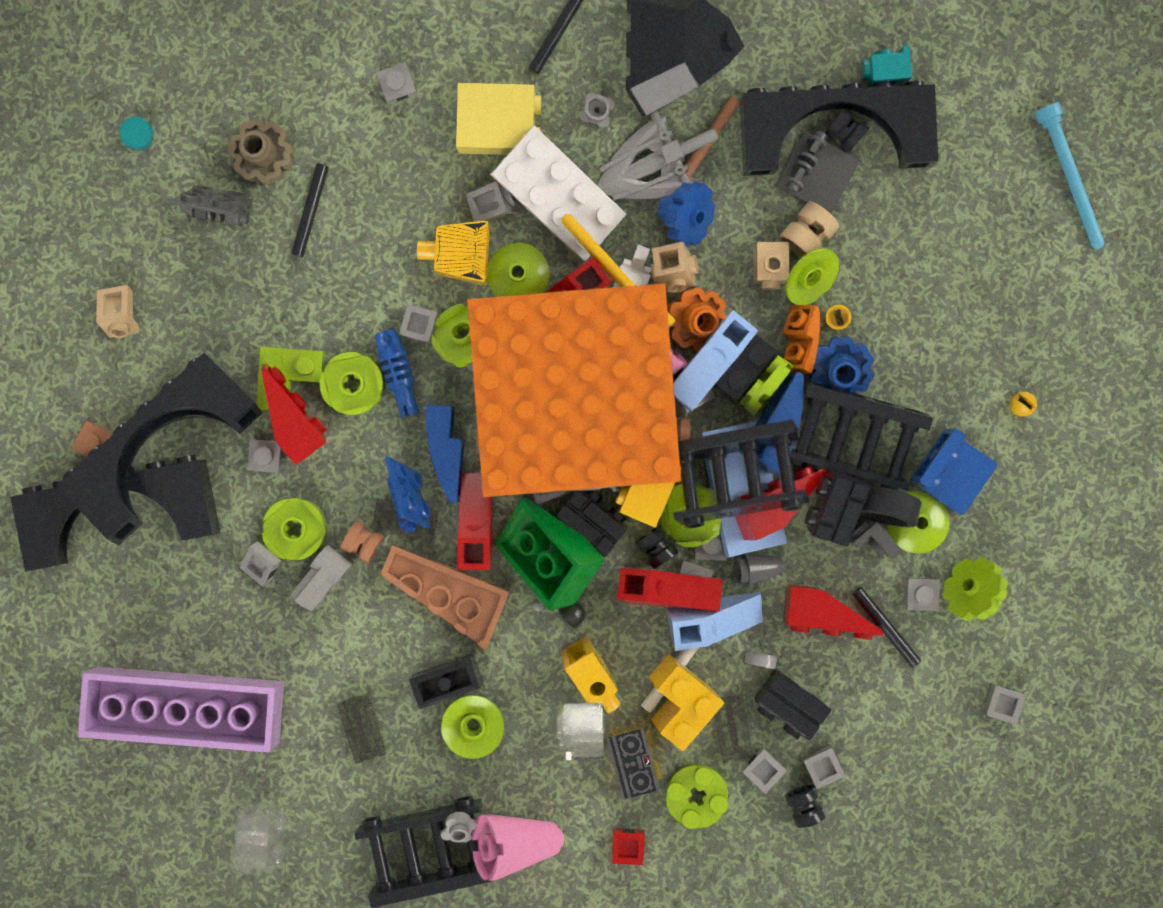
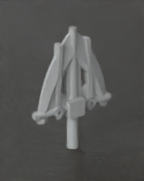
M654 111L651 114L652 120L637 130L621 146L609 163L599 168L602 176L597 186L606 195L612 196L615 203L624 199L654 200L670 196L684 182L690 184L694 182L693 179L689 180L687 172H689L687 165L683 166L682 162L686 161L684 156L719 140L715 129L712 128L679 144L677 139L672 141L673 133L671 130L668 131L665 126L667 124L665 113L660 115V112ZM648 149L653 152L632 164L635 157ZM661 171V177L649 182L639 181Z

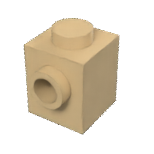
M757 242L754 245V284H762V290L781 289V284H786L789 276V242Z

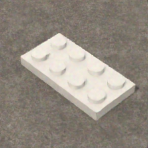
M535 125L528 130L490 174L582 261H586L590 254L562 224V217L565 214H571L600 245L626 215L614 201Z

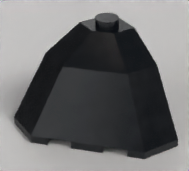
M627 0V13L631 14V31L626 33V58L630 59V76L626 77V91L642 117L699 87L726 67L744 47L731 20L706 0Z

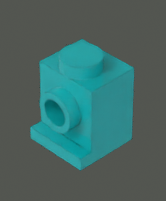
M910 45L903 46L898 53H893L891 49L879 50L874 52V55H871L869 59L862 60L860 73L862 80L867 79V87H873L874 84L880 82H892L893 86H905V83L912 78Z

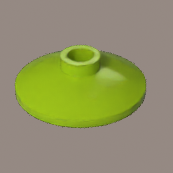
M511 243L500 248L491 258L487 271L490 288L497 297L543 293L547 288L550 277L549 265L544 255L537 248L526 243ZM515 267H521L524 270L522 277L515 278L512 275Z
M819 248L803 256L788 276L786 282V295L788 299L796 305H809L817 301L822 294L831 288L839 272L838 256L827 248Z
M909 492L907 494L913 495L922 502L918 518L923 517L925 519V526L919 529L917 526L906 528L887 525V529L892 540L901 549L915 554L927 553L936 549L945 540L950 526L949 514L945 505L927 492Z
M467 695L458 698L446 709L441 722V732L446 745L455 754L468 759L482 758L492 753L500 744L504 734V719L499 708L491 700L479 695ZM471 719L479 722L480 727L477 730H471L468 727V722Z

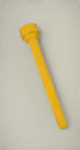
M565 214L562 217V224L587 252L595 258L597 263L619 287L636 286L571 214ZM668 312V324L670 328L676 322V320Z

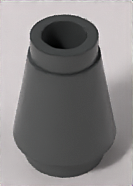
M743 554L741 558H736L734 561L735 577L738 583H745L748 586L777 575H782V559L780 556Z

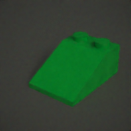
M528 498L520 500L494 543L549 611L575 605L605 560L584 536Z

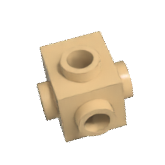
M684 242L652 248L654 263L651 264L652 277L655 283H665L666 293H681L686 288L696 286L695 274H699L696 255L690 254Z

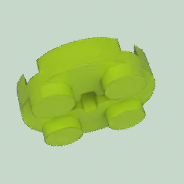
M457 304L445 310L438 317L435 323L437 329L435 335L433 336L432 334L431 340L434 349L445 361L461 368L472 362L468 306ZM461 330L469 331L466 337L459 339V332Z
M345 352L336 355L328 362L329 364L320 377V391L325 402L334 410L345 415H361L372 410L381 401L385 387L384 376L380 367L370 357L357 352ZM350 375H354V378L360 380L361 383L357 386V391L352 393L351 389H345L344 383L349 381Z
M777 356L740 401V404L744 406L747 412L754 416L763 406L764 401L773 394L794 366L786 359Z
M696 484L699 508L718 505L716 492L713 489ZM678 485L672 489L660 517L666 534L671 535L673 539L678 541L675 542L676 544L686 548L702 546L716 538L721 531V519L704 521V526L698 528H685V525H680L674 519V512L685 511L686 508L683 485Z
M302 498L278 501L268 509L263 519V541L268 550L281 559L303 560L312 556L321 548L327 535L326 520L322 511L313 502ZM290 521L294 524L298 522L301 524V535L299 537L296 534L288 535L287 532L290 530L288 523Z
M692 763L677 769L669 779L665 795L668 810L673 818L686 828L708 827L716 823L723 813L727 811L728 789L723 777L717 770L706 765ZM693 788H696L698 791H705L706 794L702 796L703 801L701 803L688 801V798L692 796L691 790Z

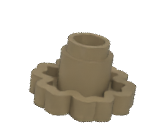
M252 119L249 122L242 123L239 127L240 135H233L229 140L228 155L235 160L234 170L250 183L259 180L263 184L269 185L274 181L281 180L283 178V169L292 167L295 153L294 148L287 143L289 140L288 133L274 121H269L265 125L259 119Z

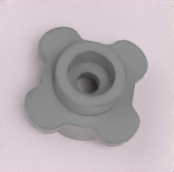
M593 92L588 93L585 96V108L580 112V120L583 123H595L599 128H606L610 123L608 118L610 111L615 108L613 99L596 95ZM599 108L600 112L595 113L594 109Z
M464 812L452 813L446 818V828L441 831V838L452 840L453 842H468L472 839L471 832L477 827V823Z

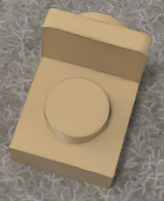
M128 285L97 290L96 322L110 338H123L130 334L139 333V325L133 319V291Z

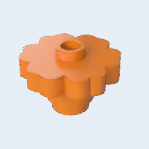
M691 287L679 293L678 301H672L667 305V312L676 320L669 329L670 339L674 340L676 345L681 348L690 347L697 352L708 337L715 332L719 323L727 316L722 313L726 307L725 301L719 298L716 292H704L699 287Z

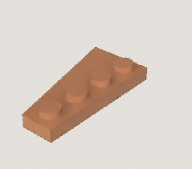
M395 544L392 545L380 574L409 596L420 601L431 612L449 622L460 633L467 635L485 651L488 648L510 593L507 589Z

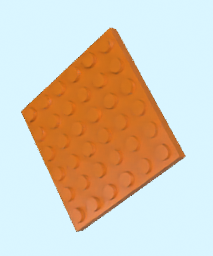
M665 283L467 299L483 497L681 481Z

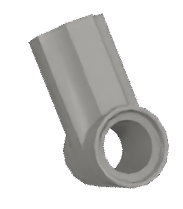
M327 545L310 565L311 570L291 593V596L303 608L313 611L330 589L342 580V575L348 569L350 570L353 564Z

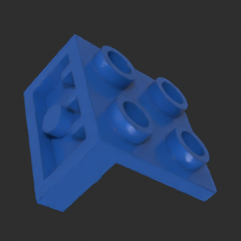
M957 428L944 429L909 481L959 515H964L996 469L997 463L965 442L964 438L966 435Z

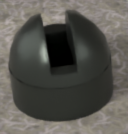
M577 602L575 605L558 610L564 619L566 618V622L572 629L577 628L585 618V610Z

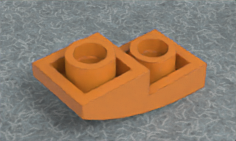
M791 305L782 332L784 336L789 338L783 359H786L794 366L789 373L812 374L819 343L820 310L816 305Z

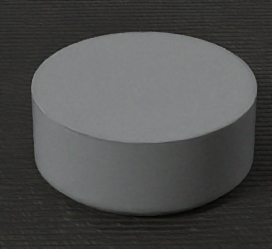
M748 651L746 652L744 663L775 669L777 658L773 655Z

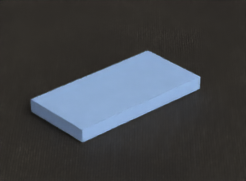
M757 421L699 433V437L754 427ZM740 452L727 454V457L724 458L731 502L740 501L739 495L749 491L744 456ZM704 458L710 488L716 492L712 461ZM759 467L763 491L768 489L766 484L773 481V476ZM735 516L721 519L720 535L725 557H733L787 543L784 528L756 541L744 540Z

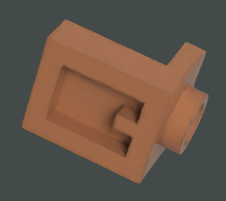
M86 421L71 449L88 457L89 452L94 447L102 445L112 436V433L91 421Z

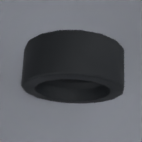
M870 486L871 488L860 516L898 527L907 528L917 525L922 504L920 499L901 491Z

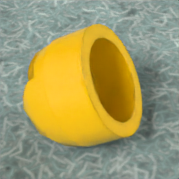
M834 305L828 309L826 322L832 329L843 330L851 323L852 315L846 306ZM839 309L844 322L840 326H838L837 318L834 314V311Z
M1018 392L1010 399V410L1019 417L1029 416L1035 411L1037 400L1029 392ZM1020 397L1031 405L1030 409L1018 401Z

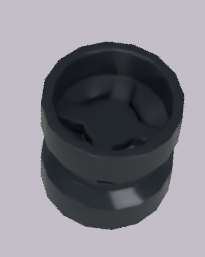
M845 108L825 134L831 139L839 140L842 148L850 153L870 127L864 122H857L853 119V113Z
M661 525L651 530L652 533L645 537L644 535L635 542L639 550L647 554L648 563L652 569L664 564L678 553L675 545L669 543L665 538L666 532Z
M804 785L785 794L788 806L793 808L794 813L792 817L795 826L798 828L814 826L825 819L823 808L816 801L818 794L814 785Z

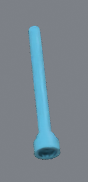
M1056 102L1035 111L1034 114L1038 125L1042 123L1043 128L1048 129L1090 244L1094 249H1100L1104 246V239L1060 122L1063 121L1061 117L1064 114L1060 102Z

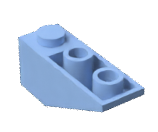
M734 310L731 311L719 323L715 332L708 337L673 382L674 398L692 411L741 354L758 330Z
M760 592L722 597L720 612L667 608L669 632L675 651L707 647L763 622Z

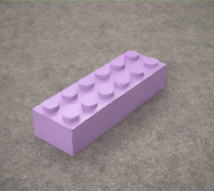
M95 667L84 672L82 675L78 737L271 752L280 744L284 681Z

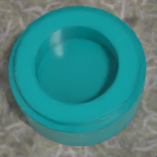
M130 117L120 127V138L131 149L144 150L153 142L154 130L143 118Z

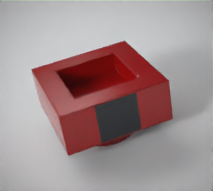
M613 828L612 864L643 865L644 830Z

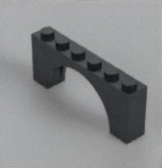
M916 80L905 83V86H893L892 82H880L874 84L873 87L861 88V84L851 83L843 85L841 89H830L828 85H816L811 87L810 90H798L795 86L780 88L776 92H766L765 88L749 89L747 93L742 94L740 99L743 176L774 175L779 167V154L784 138L798 122L820 111L844 110L845 108L868 117L886 132L896 150L899 169L930 168L938 162L935 84L925 85L924 81Z
M203 353L200 357L192 359L187 364L185 370L175 379L166 382L161 392L151 401L143 403L131 419L117 426L112 436L102 445L94 447L81 464L68 470L63 476V480L56 486L107 540L119 546L143 524L131 504L128 479L131 465L137 452L151 435L170 423L187 418H208L220 421L241 434L263 412L212 359Z
M188 455L176 458L177 464L166 466L165 461L145 464L146 470L135 472L134 467H131L128 490L143 494L161 505L173 519L181 541L221 533L206 460H196V455ZM60 481L53 482L52 489L43 490L42 485L22 488V495L10 497L25 572L68 563V538L73 523L80 514V511L56 486Z

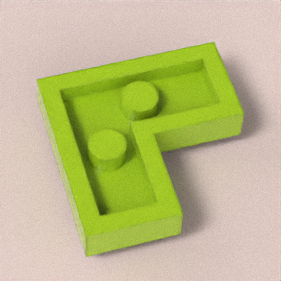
M260 347L257 406L261 410H269L261 373L264 363L267 362L271 368L276 366L287 379V382L284 384L291 392L292 381L320 383V377L324 371L325 352Z

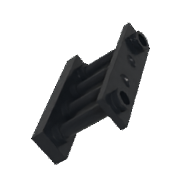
M805 379L804 395L808 397L807 401L810 405L796 448L792 447L790 452L791 463L801 467H807L808 463L881 483L880 487L897 491L900 488L909 491L911 484L905 478H901L900 475L914 433H918L919 428L930 431L934 418L922 411ZM827 402L839 405L838 410L841 412L827 456H822L808 451L822 407H826ZM858 411L870 414L869 419H871V423L858 463L855 465L840 461L839 458L852 417L857 415ZM890 419L901 422L899 427L902 428L888 473H883L869 468L883 425L887 424Z
M793 419L678 441L686 510L674 512V519L680 525H685V528H698L704 526V521L782 508V511H795L801 509L802 504L810 503L804 489L796 491L789 446L792 444L791 442L799 441V435ZM772 446V448H776L783 493L763 496L756 452L759 451V448ZM740 452L744 456L750 499L731 502L724 458L727 457V454ZM708 458V460L712 461L718 505L699 508L693 464L696 463L695 460Z
M464 796L454 801L455 804L386 820H381L380 816L363 820L362 825H359L354 833L355 839L369 837L378 877L376 886L372 887L368 895L370 907L376 908L493 882L483 880L477 871L473 851H478V840L472 841L471 839L467 842L470 856L468 865L456 868V865L452 864L447 840L441 838V831L444 830L443 821L446 820L447 816L455 812H464L471 819H474L473 814L480 813L482 799L473 800V796ZM426 824L431 825L440 866L437 872L425 874V871L421 870L412 827ZM400 831L409 872L406 876L407 879L395 881L390 876L381 834Z

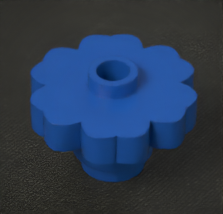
M695 181L692 184L684 182L680 188L675 190L674 194L664 196L660 200L657 210L658 217L663 220L666 227L670 228L668 239L673 241V243L684 242L686 247L689 245L697 246L706 237L707 226L713 222L715 204L711 202L712 190L706 184Z
M834 336L830 338L828 346H818L814 370L810 374V379L817 383L853 393L855 391L864 392L868 389L869 383L874 378V373L869 368L872 366L874 358L864 343L855 344L850 336H842L841 338ZM847 365L845 371L837 372L839 367Z

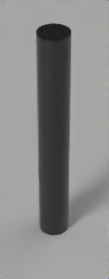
M569 0L529 65V69L537 74L541 72L583 0Z
M316 163L293 244L292 255L304 257L329 169L326 165Z
M859 587L852 593L854 598L876 625L883 630L884 635L911 668L917 666L921 662L919 656L862 587Z

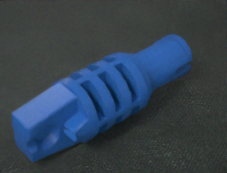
M396 329L376 334L379 362L382 366L387 389L394 392L400 418L420 413L412 389L415 381L412 369Z

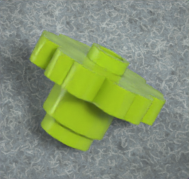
M979 557L975 562L966 558L961 563L955 565L952 569L953 577H949L944 581L943 598L950 602L948 606L949 611L965 621H971L974 617L983 621L990 615L995 614L1007 596L1008 581L1001 576V567L984 557Z

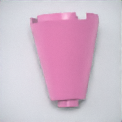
M485 814L477 817V827L472 831V841L478 840V851H473L477 871L483 880L496 881L557 855L564 843L562 830L554 822Z

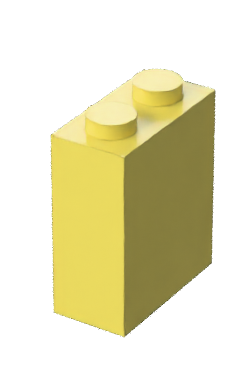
M458 83L456 148L459 154L507 155L528 130L535 125V115H541V95H536L535 85Z

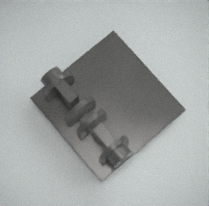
M805 130L775 186L805 203L808 201L815 202L829 213H832L856 170L860 159L825 141L827 135L823 132L816 131L815 134H812Z
M195 185L190 190L181 192V195L170 200L169 204L184 207V212L193 218L214 221L215 214L217 213L218 222L222 223L225 216V223L241 226L242 223L248 224L250 213L245 211V207L250 205L253 199L243 198V193L237 191H224L223 194L212 192L211 187Z

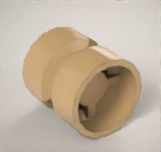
M808 201L796 216L798 222H791L779 238L781 242H789V249L799 258H802L813 250L823 248L821 242H827L839 229L840 225L825 208L815 202Z

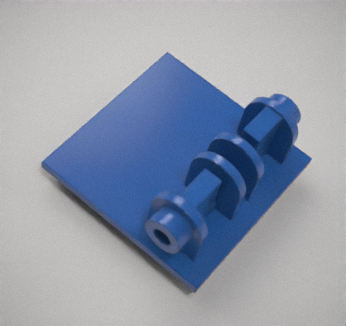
M386 456L385 461L389 472L387 483L392 495V501L397 502L394 505V509L398 511L396 515L399 527L403 528L405 533L415 531L417 524L431 528L428 518L431 512L428 503L422 497L420 488H422L423 484L419 473Z

